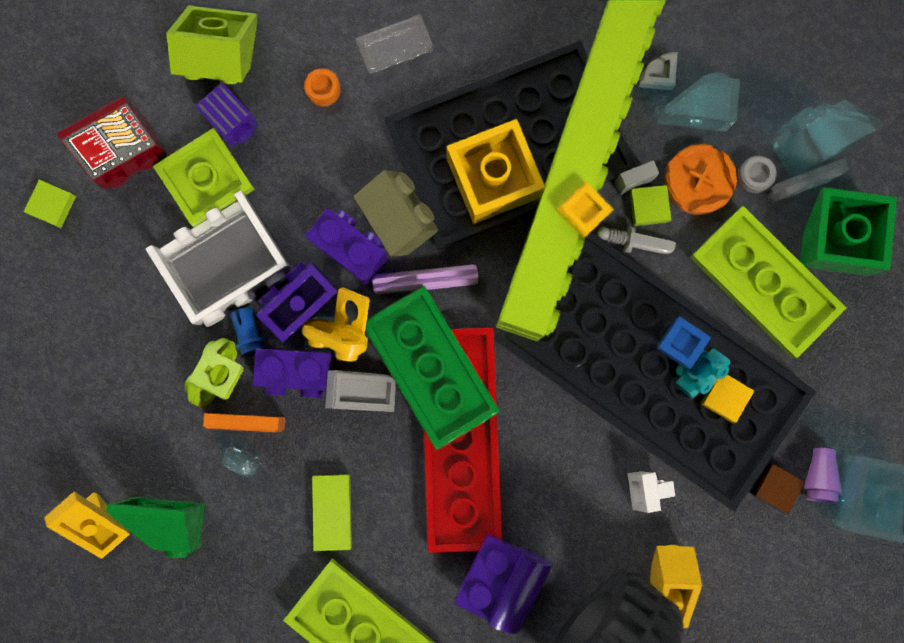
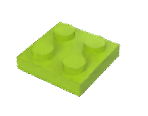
M214 128L153 166L193 227L207 220L205 214L214 208L222 211L237 202L238 200L234 195L237 192L241 191L246 196L255 190Z

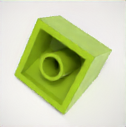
M187 6L166 33L171 74L182 75L189 80L206 78L219 80L223 84L242 83L251 68L257 14Z

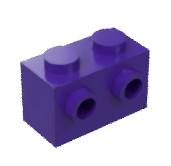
M327 207L305 235L306 239L311 245L365 286H368L373 276L378 273L388 260L386 251L383 250V243L373 233L368 231L366 235H363L355 229L354 226L357 222L344 211L339 210L336 214Z
M312 260L306 265L300 261L285 275L289 280L279 290L273 286L258 300L262 306L258 308L256 316L282 342L338 292L336 285Z
M256 349L253 386L264 387L263 394L285 396L286 389H300V397L322 398L323 391H326L328 370H335L336 357L331 353Z

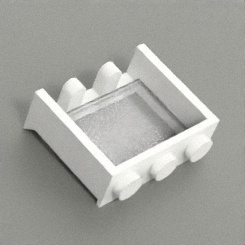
M241 191L234 194L238 200L237 202L222 211L218 208L208 211L205 214L207 220L191 230L187 227L177 230L173 234L176 239L160 249L153 245L146 248L149 256L192 324L200 326L205 324L206 327H209L225 317L223 311L235 304L237 308L248 304L257 297L254 292L265 285L270 289L287 279L285 273L292 269L249 199Z

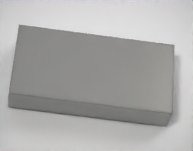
M328 370L325 408L394 412L396 381L392 375Z

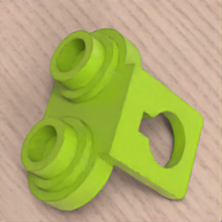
M221 338L217 341H210L205 346L199 363L192 375L186 380L184 386L188 401L191 404L203 408L209 405L216 396L225 400L229 398L244 370L242 365L235 362L237 350L236 344L233 341ZM229 373L228 380L223 384L225 378Z

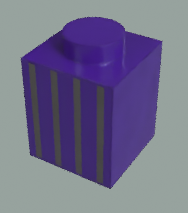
M223 83L195 106L231 147L237 143L241 144L247 141L254 133V128L258 125L252 114Z

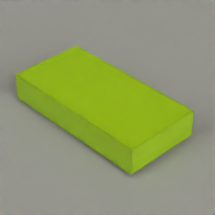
M350 474L312 476L314 551L351 550Z

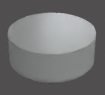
M753 156L739 167L737 178L744 190L750 193H760L768 189L775 182L777 173L775 165L771 160L764 156Z

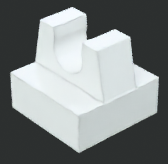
M640 471L628 473L633 510L646 513L661 511L660 499L675 496L673 481L664 482V480H657L656 473Z

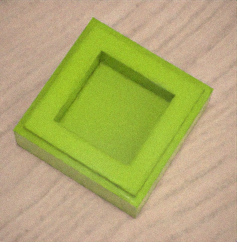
M39 180L24 212L62 228L76 196Z
M667 185L635 188L629 191L634 226L669 223L671 221Z

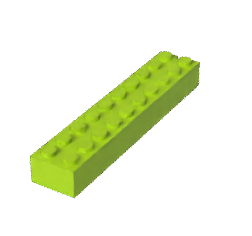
M608 0L545 182V190L537 205L496 328L536 342L545 335L549 336L550 332L553 333L560 315V311L554 309L557 300L560 301L562 296L565 297L572 279V274L566 273L568 266H572L574 260H578L585 240L579 237V234L556 210L585 182L596 192L602 188L609 169L602 165L603 163L607 164L610 154L614 153L621 132L615 130L619 129L622 119H625L630 108L632 97L629 96L641 75L644 63L641 61L645 50L648 51L656 30V28H653L657 16H660L666 0Z

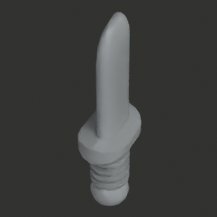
M628 226L627 232L606 227H600L596 232V236L603 241L607 240V242L624 245L623 252L631 253L633 247L661 254H669L674 251L676 244L674 241L635 233L636 227Z

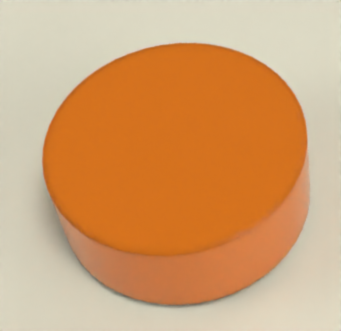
M325 68L315 69L307 75L304 82V89L308 99L317 106H329L340 96L341 87L339 80L331 70Z

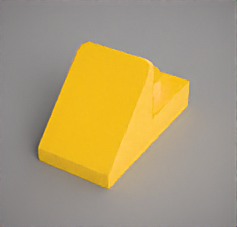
M73 492L44 517L48 528L101 559L130 535L129 530L106 513L107 504L95 492L86 499Z

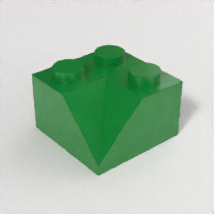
M823 187L818 194L803 231L800 262L807 268L872 276L890 270L897 197Z

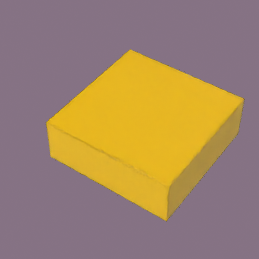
M585 182L556 211L584 239L614 209Z
M726 375L722 379L717 378L716 383L706 393L700 404L730 422L737 423L754 390Z

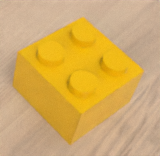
M517 119L447 146V161L473 224L541 198L545 185Z

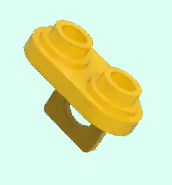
M346 288L339 289L334 322L325 319H308L303 323L302 334L308 339V345L321 349L329 347L336 352L335 357L343 361L357 360L358 355L367 349L368 339L365 336L370 302L369 298ZM348 300L353 301L358 308V317L355 321H352L351 325L348 324L349 317L345 311Z

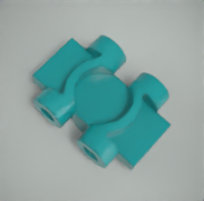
M713 348L709 353L703 349L696 360L697 363L691 369H686L681 365L677 367L676 374L681 378L676 384L690 398H694L698 392L706 394L716 383L717 378L722 379L728 374L729 368L727 366L731 362Z

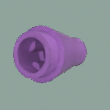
M813 448V457L803 489L807 491V500L819 503H838L839 495L843 493L836 460V450Z

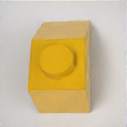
M678 545L657 546L651 565L650 583L679 607L683 617V628H688L702 588L694 547Z

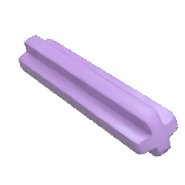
M476 265L376 274L372 278L373 291L377 295L410 292L422 286L429 290L476 285L479 281Z

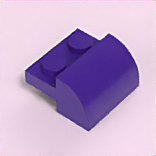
M487 533L454 599V604L488 620L489 626L510 634H519L553 567V563L521 546L517 548Z

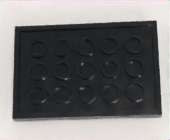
M581 40L384 117L385 124L406 175L415 185V194L422 203L430 208L434 215L433 222L439 231L432 238L437 250L536 211L540 198L473 224L447 161V146L517 119L545 185L588 60V55ZM621 133L614 153L610 154L607 164L603 163L602 165L609 168L604 184L617 179L621 173L636 168Z

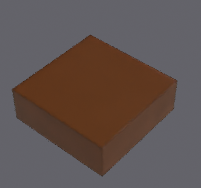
M768 463L752 495L783 513L789 514L805 481L774 464Z

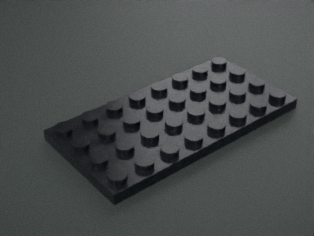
M590 232L584 238V244L578 260H574L573 265L568 266L566 273L572 274V279L565 297L562 296L561 300L556 302L554 309L559 310L560 315L553 333L550 332L549 336L545 335L536 342L501 329L494 338V341L729 510L735 512L817 391ZM680 316L709 335L711 339L704 350L709 353L714 348L726 356L731 362L727 366L729 368L727 375L754 390L737 423L730 422L700 404L706 394L698 392L694 398H690L676 384L681 378L676 374V369L680 364L656 349L675 318Z

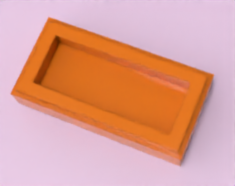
M204 413L203 427L206 429L282 432L285 429V417Z

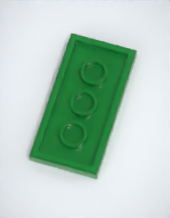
M425 286L420 287L367 319L366 333L436 451L500 413V410Z

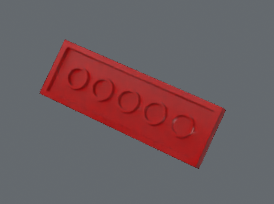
M493 328L451 329L496 404ZM497 414L437 451L424 430L428 553L479 551L487 533L502 540Z

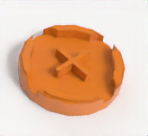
M708 144L690 145L680 150L667 165L664 183L667 185L668 196L671 202L683 212L693 215L711 214L725 206L730 200L737 184L736 168L730 157L722 150L718 151Z

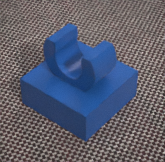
M679 316L675 318L656 349L684 368L691 369L711 337Z

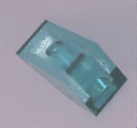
M725 73L704 75L665 105L657 116L656 124L726 132L737 120L740 79L729 78Z

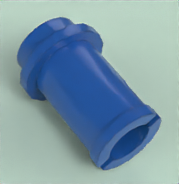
M239 309V314L233 311L229 315L232 319L238 344L235 346L236 350H240L242 356H249L255 354L256 349H263L262 344L265 341L264 338L259 337L253 309Z

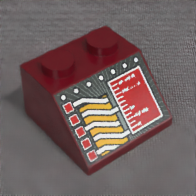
M124 96L57 133L61 142L90 179L104 189L123 185L128 181L130 175L139 170L145 171L153 168L154 165L160 162V158L167 155L148 120Z

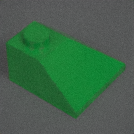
M130 497L109 503L106 506V513L152 550L165 551L164 556L186 558L188 553L200 548L205 503Z

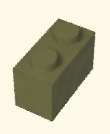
M383 170L353 197L389 255H409L439 230L433 222L434 215L432 211L415 194L413 181L405 173Z

